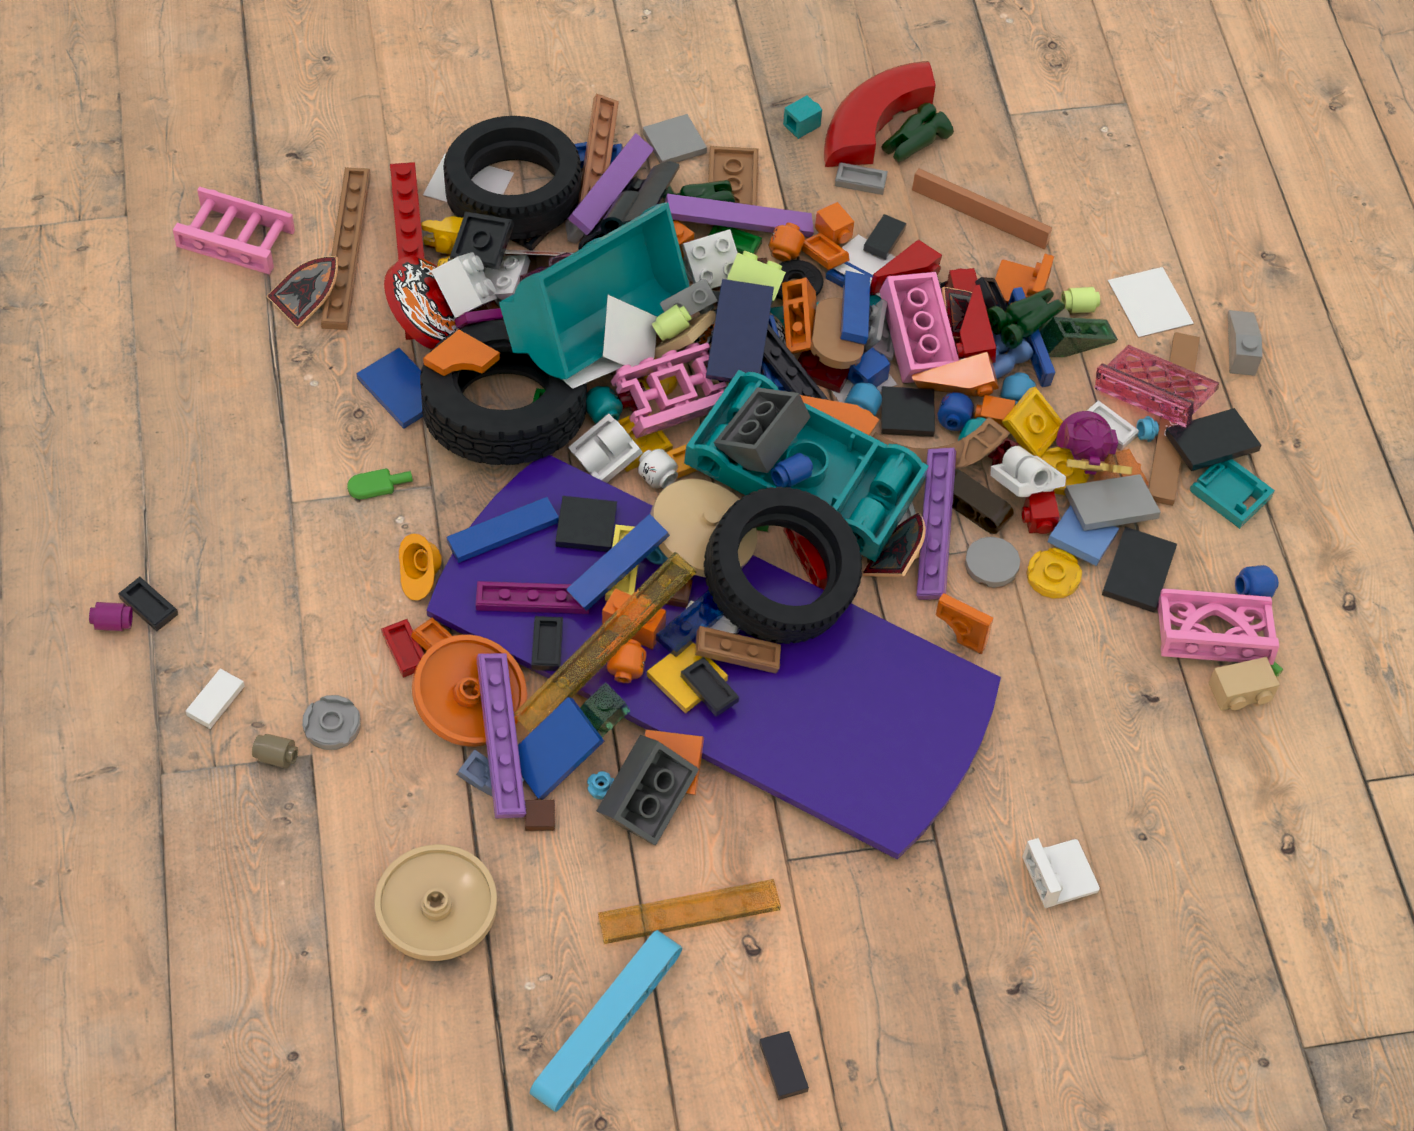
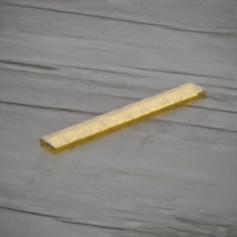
M674 552L514 713V717L531 733L567 697L572 698L697 573L696 570L677 552Z

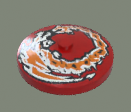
M404 257L393 264L386 272L384 280L386 299L401 327L418 343L432 350L443 338L458 330L455 324L456 318L431 272L437 266L419 257Z

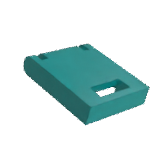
M1233 459L1212 465L1197 479V482L1190 486V491L1239 529L1272 498L1275 492L1274 489ZM1252 496L1257 501L1247 509V506L1243 503Z

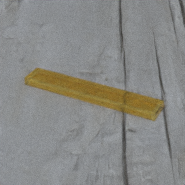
M774 879L598 912V920L603 942L608 944L649 936L656 930L665 933L778 911L781 908Z

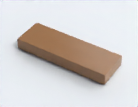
M703 626L698 628L695 648L696 656L772 673L778 672L781 644Z

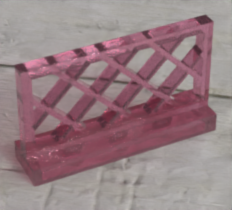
M1128 345L1108 365L1102 363L1097 368L1095 389L1186 428L1191 423L1192 415L1219 389V382ZM1130 355L1139 360L1127 361L1126 358ZM1157 366V367L1162 368V369H1161V370H1149V367ZM1131 368H1143L1144 371L1132 372ZM1171 376H1181L1184 379L1172 380ZM1165 377L1167 381L1154 382L1153 378ZM1202 385L1207 387V389L1196 390L1194 386ZM1178 387H1188L1189 390H1188V391H1177L1176 388H1178Z

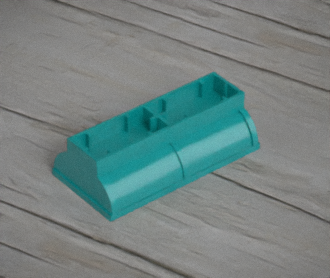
M669 203L656 204L648 208L637 218L603 237L588 242L582 249L540 273L526 277L518 284L515 294L499 302L513 353H528L536 365L547 374L560 379H568L603 357L608 295L657 317L664 313L660 303L689 287Z

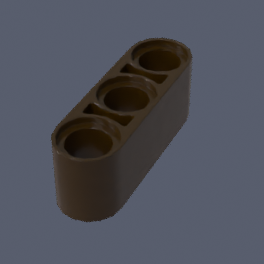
M955 469L952 508L990 534H997L1013 517V508L1007 501L970 476Z

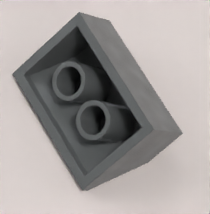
M757 387L718 436L714 444L719 450L746 470L768 473L810 419V415L799 393Z
M640 735L596 812L656 846L698 773L699 768L659 741Z

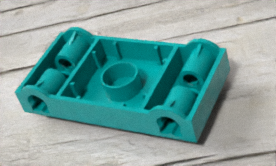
M738 370L686 445L684 464L744 495H748L753 491L757 492L759 489L777 487L772 480L771 470L768 473L746 470L719 450L714 442L757 387L773 390L779 389L764 375L756 372L745 373ZM804 403L809 412L810 419L775 464L797 453L808 456L813 464L812 476L790 488L800 489L816 495L834 507L853 530L861 555L875 562L922 487L929 465L923 463L913 451L898 444L887 445Z

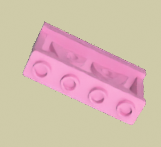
M1177 589L1161 590L1157 604L1162 643L1161 656L1228 662H1245L1267 657L1270 665L1274 664L1279 649V640L1276 638L1271 597ZM1171 612L1177 613L1181 619L1173 616ZM1209 616H1219L1234 627L1226 631L1225 634L1213 633L1207 627L1198 623ZM1254 619L1262 620L1259 624L1250 625ZM1171 624L1181 627L1180 630H1171ZM1263 630L1264 637H1259L1256 632Z

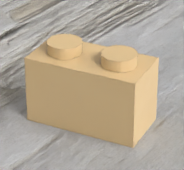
M1267 657L1214 668L1208 682L1221 711L1227 709L1239 710L1246 705L1254 703H1268L1274 698L1280 686Z

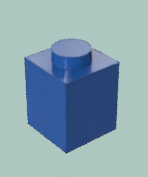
M872 347L862 355L858 365L850 366L848 380L853 385L857 383H870L878 387L888 380L890 362L883 354H879Z

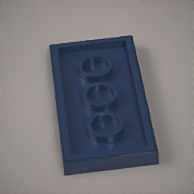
M722 279L706 378L731 382L738 370L745 373L756 372L760 374L774 287Z

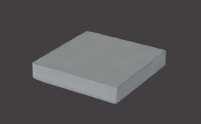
M688 114L643 127V135L649 145L654 148L653 152L660 164L666 161L676 163L707 153V147Z

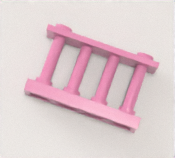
M199 187L197 192L201 208L191 225L187 226L177 223L173 228L176 247L270 275L274 268L270 249L281 231L294 234L293 215L283 210L273 209L219 193L216 190ZM211 210L224 214L214 232L210 233L200 230ZM234 217L247 221L240 235L235 240L224 237ZM258 224L271 228L261 246L257 247L247 244Z

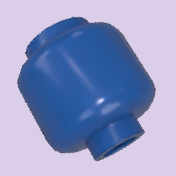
M957 392L944 396L937 413L939 423L950 431H961L965 423L972 419L974 412L972 400L967 395Z
M1266 565L1245 567L1235 579V589L1240 595L1272 598L1279 585L1277 575Z

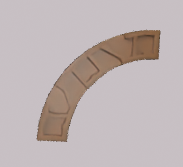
M988 417L974 432L955 443L934 448L904 447L913 451L925 464H927L928 449L955 448V469L960 470L992 453L1010 435V432ZM877 432L872 436L887 445L898 444L884 438Z

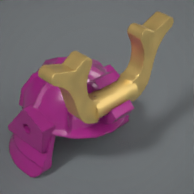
M1079 411L1063 421L1057 433L1056 443L1060 448L1071 450L1075 460L1067 459V467L1080 468L1084 470L1085 474L1095 475L1096 471L1132 475L1133 467L1106 464L1104 462L1109 454L1115 455L1118 439L1116 430L1111 429L1108 422L1101 415L1092 411Z

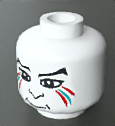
M663 449L648 450L641 455L638 473L652 488L665 489L675 482L678 477L676 472L678 465Z

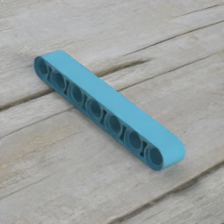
M659 930L654 931L537 1077L530 1089V1095L554 1112H557L674 965L683 947Z

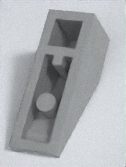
M1229 310V373L1255 376L1262 359V336L1255 314L1253 312Z

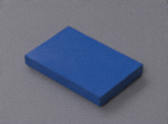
M400 348L356 373L357 379L403 429L423 417L420 386L421 370Z
M567 697L518 744L521 775L538 799H545L605 742L573 698Z

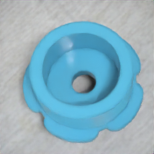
M1150 416L1137 421L1138 438L1151 442L1159 432L1157 421H1154Z
M604 771L592 774L587 780L589 785L587 789L594 798L603 799L614 778H611L610 774ZM600 782L604 783L603 786H599L598 784Z

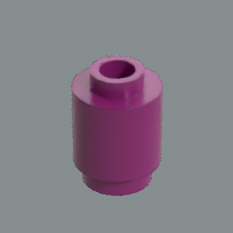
M96 602L95 607L90 608L89 623L94 624L95 630L124 631V629H131L132 606H126L125 603Z

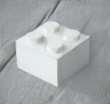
M473 252L458 256L431 270L455 318L497 299L494 294L496 293L494 284L490 279L486 278L483 272V263Z

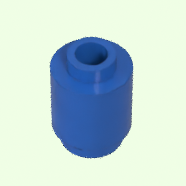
M797 453L775 464V468L771 469L772 480L777 487H792L812 476L813 464L808 456Z

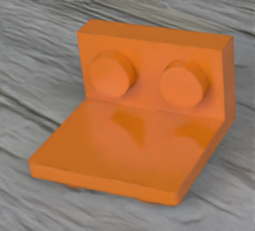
M1044 254L1042 263L1037 262L1035 268L1004 259L1001 260L995 280L1006 303L1008 304L1013 288L1022 287L1026 297L1044 290L1050 276L1054 256Z

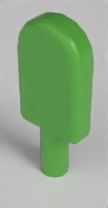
M385 468L354 475L349 479L347 489L353 498L367 499L391 494L394 492L393 485L412 482L413 479L411 471L390 475L389 469Z

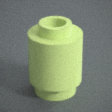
M1094 287L1068 288L1067 291H1062L1061 301L1070 314L1095 312L1096 307L1100 306V294L1095 291Z
M676 304L656 317V321L652 323V326L662 341L667 338L671 340L691 326L688 321L692 317L684 306L679 308Z

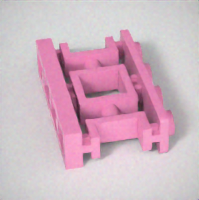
M693 343L683 351L671 350L663 354L661 358L654 360L653 357L641 361L639 365L633 367L625 365L616 370V374L611 380L612 386L617 385L616 391L618 394L630 390L638 407V410L634 411L629 417L630 421L635 424L632 431L636 438L702 417L711 411L727 385L725 381L713 385L712 380L706 378L707 370L705 365H708L710 355L708 350L711 348L709 343L702 345ZM694 360L691 366L695 375L688 376L683 364ZM649 375L646 381L650 389L643 391L637 379ZM676 376L684 395L668 400L660 380ZM700 384L706 397L695 400L698 395L694 386ZM655 399L661 412L648 416L652 412L648 401Z

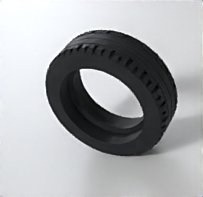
M501 116L487 119L462 132L446 152L443 165L446 199L451 211L456 217L461 218L464 217L465 212L512 219L515 224L509 240L528 239L543 235L557 228L569 218L578 205L581 189L580 155L575 144L565 133L545 121L525 116ZM509 160L532 162L546 168L554 175L553 179L543 187L518 195L493 193L479 187L471 180L485 167Z
M790 487L759 489L757 492L753 491L737 500L723 515L712 532L704 555L706 584L718 609L733 625L737 626L741 631H745L746 634L760 640L763 639L779 644L804 642L821 635L832 627L854 600L862 578L860 547L847 521L834 507L818 496ZM760 526H780L793 530L805 537L819 552L825 565L827 584L820 597L811 604L792 606L772 601L758 592L745 577L738 558L739 545L743 537L751 529Z

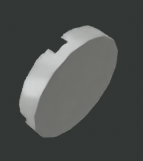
M996 537L980 538L973 542L967 550L965 567L970 577L979 584L982 582L987 584L988 587L993 588L1005 586L1012 582L1020 566V557L1014 546L1004 539Z
M326 695L321 697L319 701L312 702L303 714L302 726L307 740L315 747L324 750H337L348 746L356 739L361 728V718L358 709L348 698L339 695Z

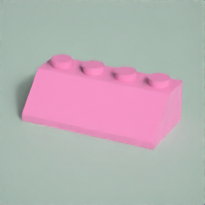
M936 272L888 276L879 292L881 300L887 301L885 316L902 383L914 382L912 379L913 374L959 361Z

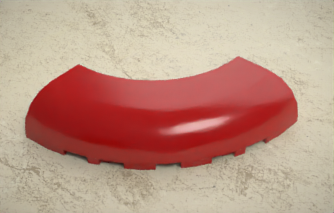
M929 61L904 64L885 70L866 80L846 96L835 111L827 130L824 144L825 167H837L839 163L851 165L873 164L876 135L893 119V116L900 111L905 113L917 109L925 102L933 104L936 84Z

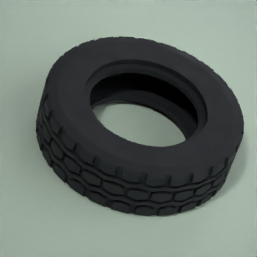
M504 320L480 322L460 329L500 352V360L484 373L474 370H459L442 376L423 363L420 386L422 413L426 427L435 440H438V443L470 461L489 465H517L536 461L555 453V451L568 444L569 440H572L578 433L584 422L587 383L572 389L564 380L551 376L539 368L528 353H513ZM455 332L449 334L446 338H443L438 344L435 345V348ZM496 374L525 376L534 380L545 389L544 394L533 403L509 410L485 408L471 402L463 395L465 389L473 382Z

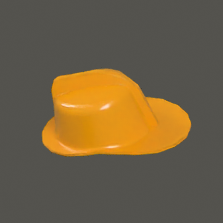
M410 534L402 540L399 547L401 585L403 592L411 600H421L432 589L434 576L440 570L442 564V556L436 545L428 542L425 537L420 534Z

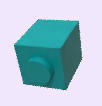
M806 95L785 107L783 125L799 139L821 126L823 109L817 102H814Z

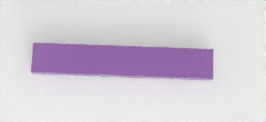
M635 133L568 219L588 235L653 152L654 148Z
M667 194L665 198V203H669L673 220L773 233L778 225L793 223L800 227L799 231L804 237L810 238L814 233L812 213Z
M955 448L928 449L927 465L929 467L925 480L923 506L926 534L919 557L916 595L918 600L940 599L943 593L946 594L956 464Z
M478 654L476 660L495 819L524 818L526 808L507 654Z

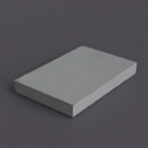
M1141 474L1067 485L1064 492L1084 531L1159 519L1161 513Z

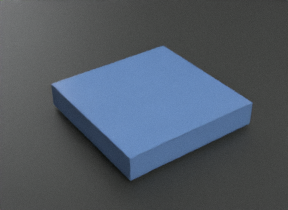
M1070 505L1050 534L1048 543L1097 566L1116 537L1119 528L1110 526L1084 531Z

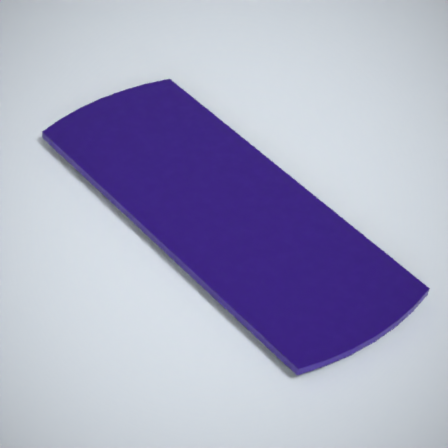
M549 455L533 461L520 471L494 496L470 527L545 497H548L558 516H560L563 496L617 501L615 525L634 527L651 513L653 505ZM558 523L460 563L457 562L452 553L438 579L426 610L428 617H433L436 621L463 635H476L494 641L506 649L517 663L530 670L535 616L563 617L560 671H532L646 730L703 736L702 759L895 859L901 857L925 833L947 806L965 778L983 741L993 713L1001 679L1000 676L851 603L835 624L821 635L804 642L801 641L800 643H781L780 667L777 673L711 659L728 675L726 683L739 696V702L717 717L702 701L685 714L647 677V671L688 639L696 644V634L678 627V621L686 608L660 604L665 575L693 580L689 603L694 601L723 614L709 593L706 577L689 573L675 565L672 561L668 564H655L645 558L639 563L634 597L666 610V627L653 650L641 645L646 651L644 672L640 678L632 680L631 683L616 681L614 679L615 676L611 675L607 670L610 647L614 643L619 642L620 639H625V637L602 628V610L607 603L605 595L589 608V614L476 610L477 581L573 584L607 553L603 551L556 547ZM754 555L742 568L745 577L758 592L770 600L792 606L811 604L824 591ZM740 630L738 632V635L757 639L754 636L746 634L745 631Z

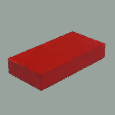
M408 619L381 628L382 635L403 678L414 674L419 661L424 655L421 646L411 637L413 629Z

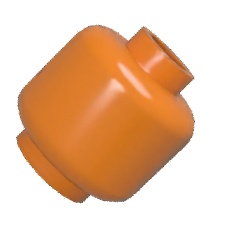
M793 223L776 226L768 244L772 252L771 255L775 259L784 262L796 259L799 256L805 242V237L799 231V226Z
M620 639L619 642L614 643L610 647L607 661L608 672L615 676L614 679L621 683H631L632 680L640 678L643 675L646 661L645 649L636 640Z

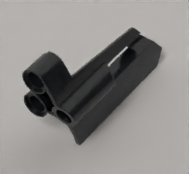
M666 161L654 166L646 179L642 180L637 176L632 178L617 196L601 221L595 225L588 235L585 234L578 249H582L588 242L607 235L637 218L648 208L659 204L680 165L672 161Z

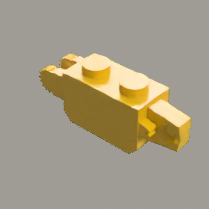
M451 216L446 217L442 221L426 220L422 222L421 227L423 231L434 233L423 237L424 244L436 247V252L451 254L463 218Z

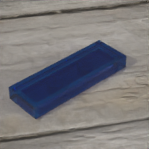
M708 590L658 632L655 640L677 657L696 640L697 630L700 626L710 628L724 614L718 609Z

